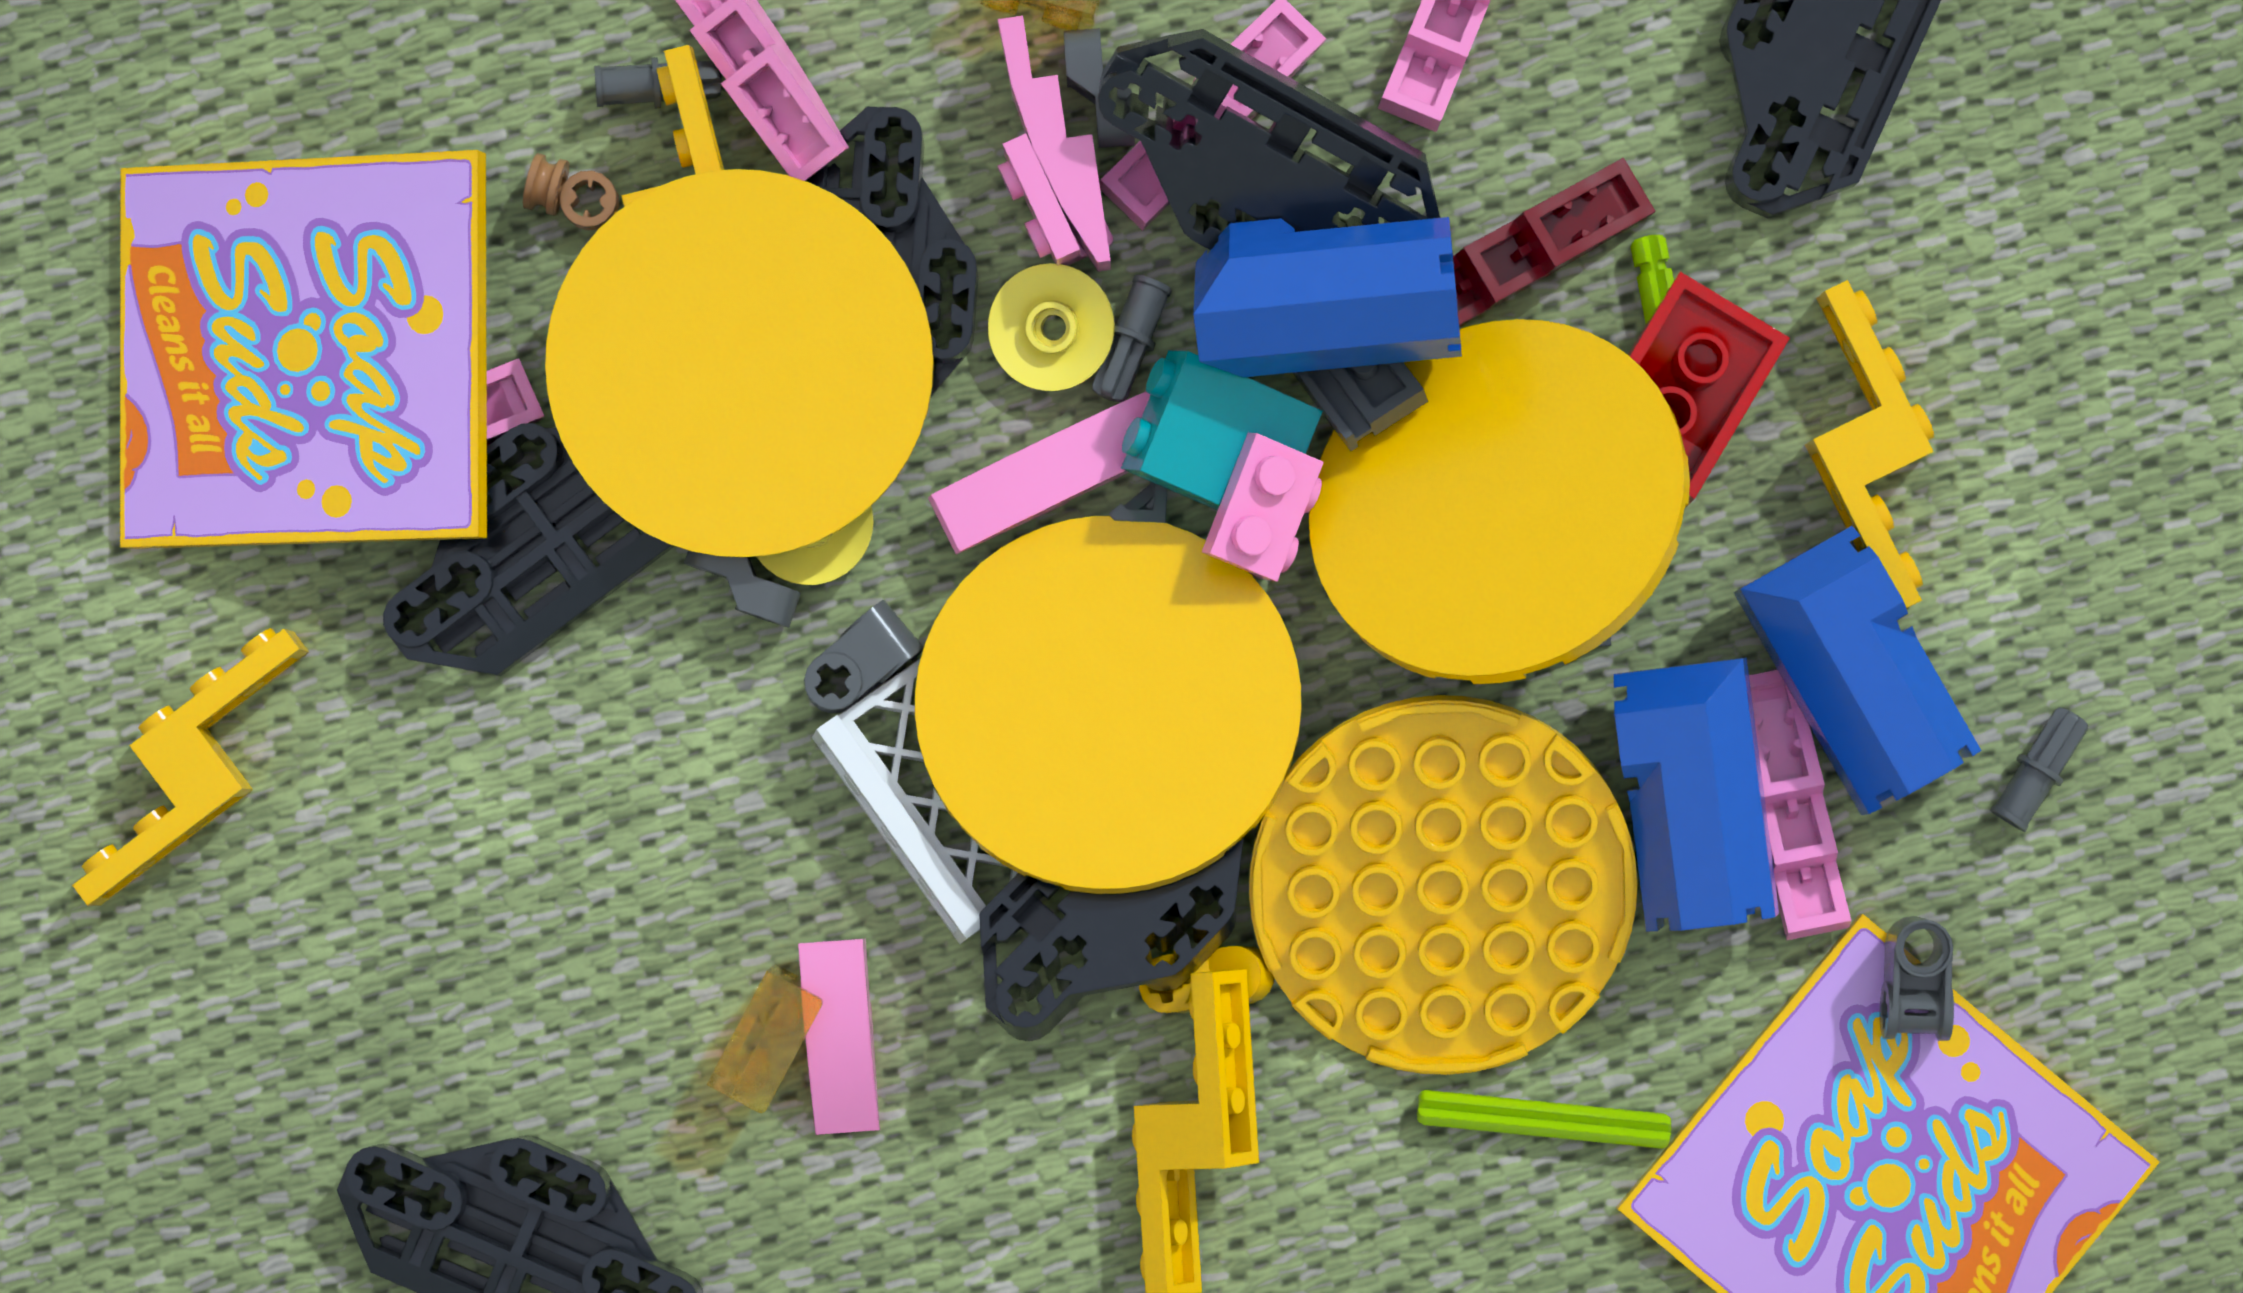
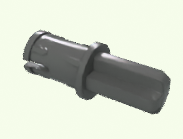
M658 57L651 58V64L609 67L594 66L597 107L654 102L655 109L661 108V102H664V97L658 79L657 68L667 66V63L658 64ZM698 61L697 65L706 99L718 98L722 91L721 72L712 61Z
M1134 275L1132 287L1118 322L1115 325L1111 351L1104 364L1098 370L1092 384L1093 391L1096 394L1113 402L1127 400L1146 351L1150 352L1155 348L1156 343L1151 338L1167 298L1172 293L1171 288L1166 284L1144 275Z
M2061 707L2055 709L2027 755L2019 754L2016 758L2021 764L1996 805H1993L1990 811L2018 830L2026 832L2029 822L2052 786H2061L2064 780L2059 775L2088 731V724L2072 711Z

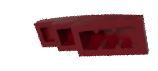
M1624 157L1524 211L1515 220L1463 247L1453 256L1459 327L1656 212Z

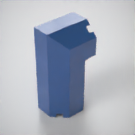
M1449 217L1295 232V229L1281 218L1230 223L1218 236V242L1208 254L1206 250L1196 261L1193 316L1199 362L1240 377H1252L1462 357Z
M1850 526L1733 593L1861 815H1868L1883 808L1880 802L1894 796L1897 801L1963 764L1962 758L1973 757L1982 750L1919 643L1913 626L1900 630L1897 620L1908 614L1905 603L1879 557L1871 547L1868 546L1857 552L1850 542L1861 535L1853 526Z
M1747 657L1614 674V688L1627 686V698L1614 701V715L1624 779L1637 777L1639 784L1638 787H1633L1627 793L1631 808L1646 932L1659 931L1665 925L1664 918H1668L1670 931L1748 922L1747 915L1755 914L1756 907L1761 909L1762 920L1776 917L1779 914Z

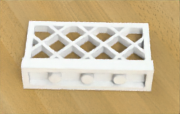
M919 659L842 714L836 715L817 728L812 739L958 943L961 944L980 930L979 913L986 907L972 887L975 863L1007 866L1001 864L988 854L977 853L978 844L972 838L969 851L943 847L935 835L938 810H947L942 801H940L935 788H933L932 799L906 795L897 782L901 758L924 762L921 752L903 749L908 714L915 715V705H910L913 683L917 678ZM905 687L902 703L886 700ZM873 708L899 712L900 718L895 747L869 743L855 724V721ZM878 754L893 757L891 773ZM915 806L930 808L928 824ZM952 858L967 860L965 876ZM1011 869L1010 881H1011V880L1016 876V874L1018 873V872H1016V871H1014V870H1012V869Z

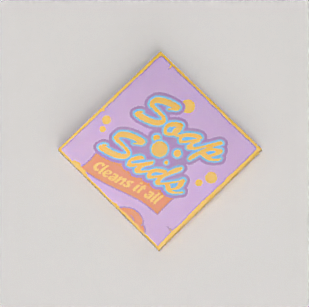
M479 150L121 168L120 548L148 549L487 538L486 153Z
M1859 914L1671 1140L1668 1147L1661 1152L1617 1205L1616 1209L1716 1293H2053L2160 1161L1954 989H1952L1954 997V1022L1949 1041H1938L1935 1034L1897 1033L1894 1039H1883L1880 1030V996L1884 982V943L1887 933L1864 914ZM1904 948L1905 956L1910 963H1921ZM1919 1009L1905 1010L1908 1013H1927L1929 1011Z

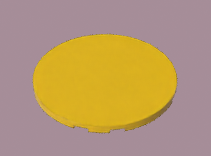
M743 169L709 171L663 184L639 196L603 224L582 248L561 285L550 318L545 359L547 393L552 416L561 441L579 473L602 501L624 520L663 542L692 552L726 557L773 555L815 543L847 526V524L858 518L879 500L906 465L921 434L930 404L934 367L932 335L919 289L907 265L883 233L856 208L833 193L812 183L788 175Z
M1514 319L1471 325L1460 329L1462 357L1404 362L1423 387L1428 402L1376 436L1371 432L1357 441L1359 447L1351 452L1334 430L1320 461L1324 462L1318 476L1322 481V487L1317 502L1309 511V531L1313 559L1321 583L1340 615L1368 646L1393 663L1429 678L1435 679L1439 676L1448 679L1471 680L1473 684L1503 683L1526 679V674L1550 667L1561 661L1564 664H1568L1578 659L1614 635L1640 610L1664 577L1679 545L1676 539L1682 524L1684 509L1689 505L1690 476L1688 456L1684 450L1675 415L1658 386L1640 365L1610 342L1588 331L1566 324L1543 320Z
M1110 516L1069 519L1034 530L1001 547L964 578L947 599L930 630L918 666L915 687V721L918 742L926 770L936 793L948 813L980 845L982 850L1001 864L1023 876L1028 875L1046 883L1062 886L1063 889L1094 894H1121L1149 890L1174 883L1218 861L1227 850L1237 844L1252 828H1255L1271 808L1284 783L1299 739L1301 682L1297 658L1285 624L1267 593L1249 572L1202 553L1206 542L1205 539L1167 523L1114 521Z
M1449 695L1412 697L1372 708L1339 724L1309 747L1288 770L1275 801L1259 823L1253 843L1249 876L1251 919L1257 944L1269 972L1272 973L1277 984L1291 1001L1292 1007L1330 1041L1333 1039L1346 1048L1365 1056L1368 1061L1396 1070L1441 1075L1472 1073L1499 1067L1527 1056L1529 1051L1543 1045L1560 1032L1564 1034L1600 998V992L1612 976L1618 962L1620 963L1624 956L1632 932L1637 902L1636 860L1627 824L1609 785L1580 749L1557 730L1518 709L1490 700Z

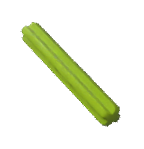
M1432 1090L1421 1091L1417 1105L1418 1122L1428 1126L1661 1149L1668 1147L1671 1137V1118L1664 1113Z

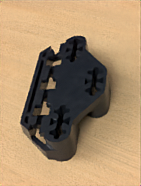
M1735 0L1721 30L1719 39L1721 52L1725 59L1731 63L1745 128L1725 178L1726 191L1732 201L1740 207L1768 219L1853 188L1858 184L1941 0H1898L1882 35L1891 40L1889 47L1856 33L1859 26L1871 31L1885 0H1773L1768 11L1770 13L1765 18L1758 33V38L1761 41L1753 49L1742 45L1745 35L1741 31H1744L1755 17L1761 0H1751L1752 3L1744 4L1745 0ZM1777 12H1785L1782 20L1777 14ZM1856 71L1864 74V77L1845 116L1855 121L1853 126L1850 127L1820 112L1822 107L1832 111L1836 109L1852 72ZM1782 106L1787 107L1792 111L1790 122L1796 126L1791 125L1779 139L1774 150L1776 154L1770 159L1764 172V179L1772 184L1765 183L1758 191L1748 187L1751 176L1742 170L1750 171L1760 160L1766 148L1764 144L1771 137L1777 119L1771 114H1776ZM1753 136L1759 145H1749ZM1816 151L1828 154L1821 169L1824 178L1829 177L1827 183L1790 196L1784 194L1786 187L1794 191L1800 189ZM1781 152H1791L1788 160L1785 159Z
M1204 29L1118 46L1103 69L1098 94L1099 109L1103 117L1113 126L1142 142L1184 234L1209 250L1218 242V236L1228 226V222H1240L1236 220V208L1242 211V222L1281 218L1292 226L1295 232L1379 224V217L1384 219V223L1441 218L1425 153ZM1175 51L1182 55V57H1179L1181 70L1196 79L1190 85L1144 58ZM1130 83L1139 86V95L1131 93L1126 100L1117 97L1118 89L1125 90ZM1233 84L1238 87L1234 94V100L1274 121L1269 129L1232 108L1221 105ZM1157 93L1164 96L1163 108L1157 105L1155 121L1148 118L1149 106L1155 109ZM1187 114L1195 117V126L1186 124L1181 131L1173 128V120L1181 122ZM1311 128L1316 130L1312 143L1351 164L1347 172L1309 151L1299 148ZM1388 171L1394 174L1389 183L1390 187L1408 197L1417 194L1416 187L1421 190L1425 207L1423 215L1378 190ZM1210 199L1218 201V209L1210 207L1205 214L1196 211L1197 204L1205 206ZM1354 207L1361 209V218L1351 216L1346 223L1339 221V212L1348 215Z
M867 106L840 130L847 144L858 135H865L864 141H855L852 188H839L841 170L835 163L830 167L827 164L806 182L833 193L856 208L891 242L907 265L919 289L927 312L930 330L939 328L941 308L939 302L926 307V294L929 293L937 300L942 301L943 292L940 275L932 272L933 267L943 266L945 256H955L958 267L967 269L966 274L955 275L953 279L952 295L954 302L968 297L967 311H964L956 304L951 305V322L955 331L962 332L961 338H951L948 349H939L935 337H932L934 357L932 397L971 351L975 332L979 277L977 263L971 249L964 244L922 177L925 146L922 129L916 117L909 111L898 107ZM899 126L902 127L904 137L911 140V143L900 144L898 153L900 172H905L913 167V180L897 172V192L900 200L907 202V205L896 207L894 217L886 218L883 216L881 207L873 204L874 200L885 199L887 192L885 171H888L889 155L885 143L878 140L879 137H889L891 127ZM873 163L885 171H880L872 176Z
M534 423L520 424L487 446V484L503 474L490 464L500 457L503 464L512 468L524 458L525 454L521 446L528 440L537 446L546 443L547 446L540 452L544 463L537 469L525 463L512 471L511 475L524 482L514 491L511 484L504 479L490 488L488 493L493 501L487 506V538L440 540L432 567L395 594L387 603L383 613V625L388 636L408 660L502 676L675 546L643 531L640 534L638 529L634 528L595 557L600 564L596 567L577 540L581 539L586 547L589 548L625 520L605 504L586 483L567 453L557 428H544ZM464 567L473 573L480 570L481 575L475 580L479 591L474 596L460 591L445 601L448 605L458 608L460 611L448 619L447 611L437 607L423 619L424 625L427 627L423 634L413 630L404 632L403 627L409 622V617L405 612L409 606L423 611L439 601L436 597L424 593V591L435 584L438 592L447 595L460 584V579L456 574L460 568ZM558 570L566 582L563 581L525 609L524 613L528 619L524 620L505 594L509 592L515 601H518ZM484 625H487L493 633L475 647L474 656H477L476 658L448 653ZM438 645L442 652L435 651L434 647Z
M1244 837L1227 850L1218 861L1193 875L1171 884L1149 890L1121 894H1094L1071 891L1057 905L1058 909L1065 915L1062 919L1040 901L1043 896L1049 900L1062 886L1046 883L1028 875L1023 876L1017 873L979 913L981 950L984 965L985 1007L987 1013L1014 1038L1023 1041H1034L1050 1033L1086 995L1146 985L1153 990L1163 992L1180 987L1190 978V973H1195L1230 936L1235 928L1237 917L1236 901ZM1199 901L1203 905L1209 906L1214 901H1217L1219 917L1215 919L1212 915L1205 914L1192 926L1193 941L1197 945L1192 949L1189 936L1185 934L1174 946L1175 963L1170 965L1162 960L1153 966L1151 949L1156 947L1159 951L1165 952L1178 940L1177 925L1173 921L1178 917L1181 929L1185 933L1196 920L1195 903ZM1022 929L1028 936L997 968L996 945L1008 943ZM1082 950L1084 966L1078 969L1075 965L1068 964L1060 971L1061 962L1059 954L1066 951L1073 956ZM1042 967H1044L1046 979L1049 982L1056 976L1058 991L1061 992L1057 999L1054 998L1050 984L1044 989L1042 987L1040 974L1037 973ZM998 977L1003 980L1000 984H998ZM1038 995L1039 1013L1033 1016L1025 1010L1016 1016L1017 1011L1014 1000L1021 997L1029 1002Z
M529 1135L518 1136L427 1158H422L390 1144L372 1145L361 1149L351 1157L337 1188L338 1195L370 1272L416 1293H520L527 1274L532 1275L530 1283L553 1293H639V1290L622 1284L613 1292H609L604 1288L607 1278L603 1274L598 1273L599 1267L607 1268L616 1260L624 1264L621 1275L638 1284L645 1279V1269L660 1275L647 1287L659 1293H667L674 1286L683 1290L682 1293H703V1288L696 1278L657 1259L612 1179L603 1167L538 1137ZM526 1149L531 1153L529 1164L544 1172L554 1169L553 1158L566 1163L567 1166L558 1171L555 1176L567 1182H575L583 1175H586L590 1178L588 1189L592 1193L597 1194L595 1201L587 1200L579 1207H576L572 1204L574 1193L557 1184L549 1188V1198L535 1193L546 1185L548 1180L536 1175H528L519 1182L513 1178L515 1167L507 1163L508 1156H517ZM383 1158L387 1161L384 1172L401 1181L411 1177V1167L423 1172V1174L414 1179L410 1185L427 1191L438 1187L440 1184L444 1185L446 1188L443 1197L447 1201L452 1202L451 1208L442 1209L433 1215L428 1212L431 1207V1201L416 1193H411L404 1197V1206L394 1202L393 1199L402 1194L405 1188L393 1183H385L373 1189L370 1186L372 1175L364 1171L365 1165L379 1162ZM362 1203L368 1205L365 1211L410 1230L407 1241L405 1242L387 1234L379 1238L381 1245L373 1242L361 1209ZM445 1238L450 1239L447 1247L493 1266L490 1277L488 1278L442 1258L438 1269L433 1268Z

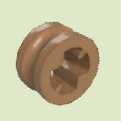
M537 153L534 156L523 193L524 209L533 210L535 206L540 205L545 207L547 215L556 216L560 209V193L563 184L568 180L569 162L567 160L560 159L556 164H550L547 162L545 155Z
M592 170L580 171L570 176L563 184L560 193V206L568 220L576 227L584 230H598L615 214V211H618L619 195L612 182L603 174ZM588 184L591 191H594L596 185H599L606 192L599 199L604 209L594 217H591L588 210H585L583 216H580L573 209L580 202L575 192Z

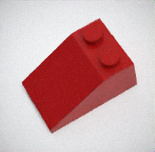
M1680 271L1627 355L1640 365L1654 381L1675 415L1684 450L1688 456L1690 504L1704 485L1790 337Z

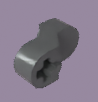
M1100 28L1064 31L1067 88L1071 87L1096 105L1098 148L1135 146V137L1109 123L1099 109L1098 94L1100 78L1103 72ZM1128 87L1125 90L1118 89L1117 97L1126 100L1132 93V90Z
M688 550L684 564L728 580L736 601L735 610L783 627H790L801 595L800 592L757 577L750 557L714 556Z

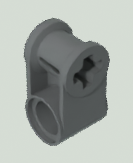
M882 600L858 618L841 634V638L812 661L804 677L805 690L812 704L819 710L831 714L843 713L862 700L879 684L883 685L895 676L894 672L911 659L913 661L923 652L924 646L886 601ZM828 668L832 673L837 674L844 669L850 674L844 682L848 691L846 696L839 699L834 693H829L825 697L818 694L817 691L823 685L819 675L822 670Z
M1917 916L1904 917L1891 926L1884 943V982L1880 996L1881 1035L1883 1039H1894L1897 1033L1935 1034L1938 1041H1949L1954 1022L1952 938L1947 930L1935 921ZM1925 929L1933 939L1932 954L1924 962L1912 964L1904 953L1905 940L1915 930ZM1906 1009L1929 1010L1927 1013L1905 1012Z

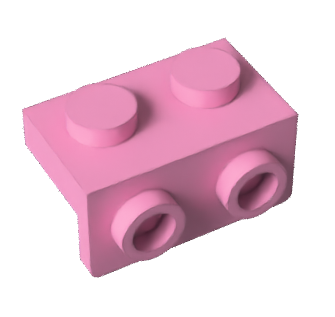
M1025 133L1003 143L1004 155L1007 161L997 167L1012 200L1024 197L1034 219L1024 223L1038 256L1042 258L1050 254L1057 266L1060 264L1068 266L1088 257L1069 227L1027 134ZM1105 221L1108 246L1110 247L1113 244V236Z
M1248 432L1202 553L1245 570L1254 578L1278 582L1280 574L1290 568L1296 557L1299 541L1295 535L1304 513H1308L1314 507L1320 495L1322 481L1318 476L1324 462L1258 433Z

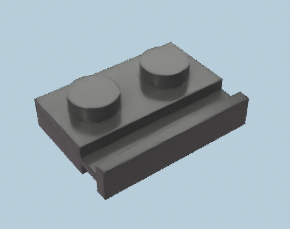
M1404 362L1293 373L1316 406L1323 411L1322 414L1350 452L1359 447L1357 441L1371 432L1376 436L1428 402L1423 387Z

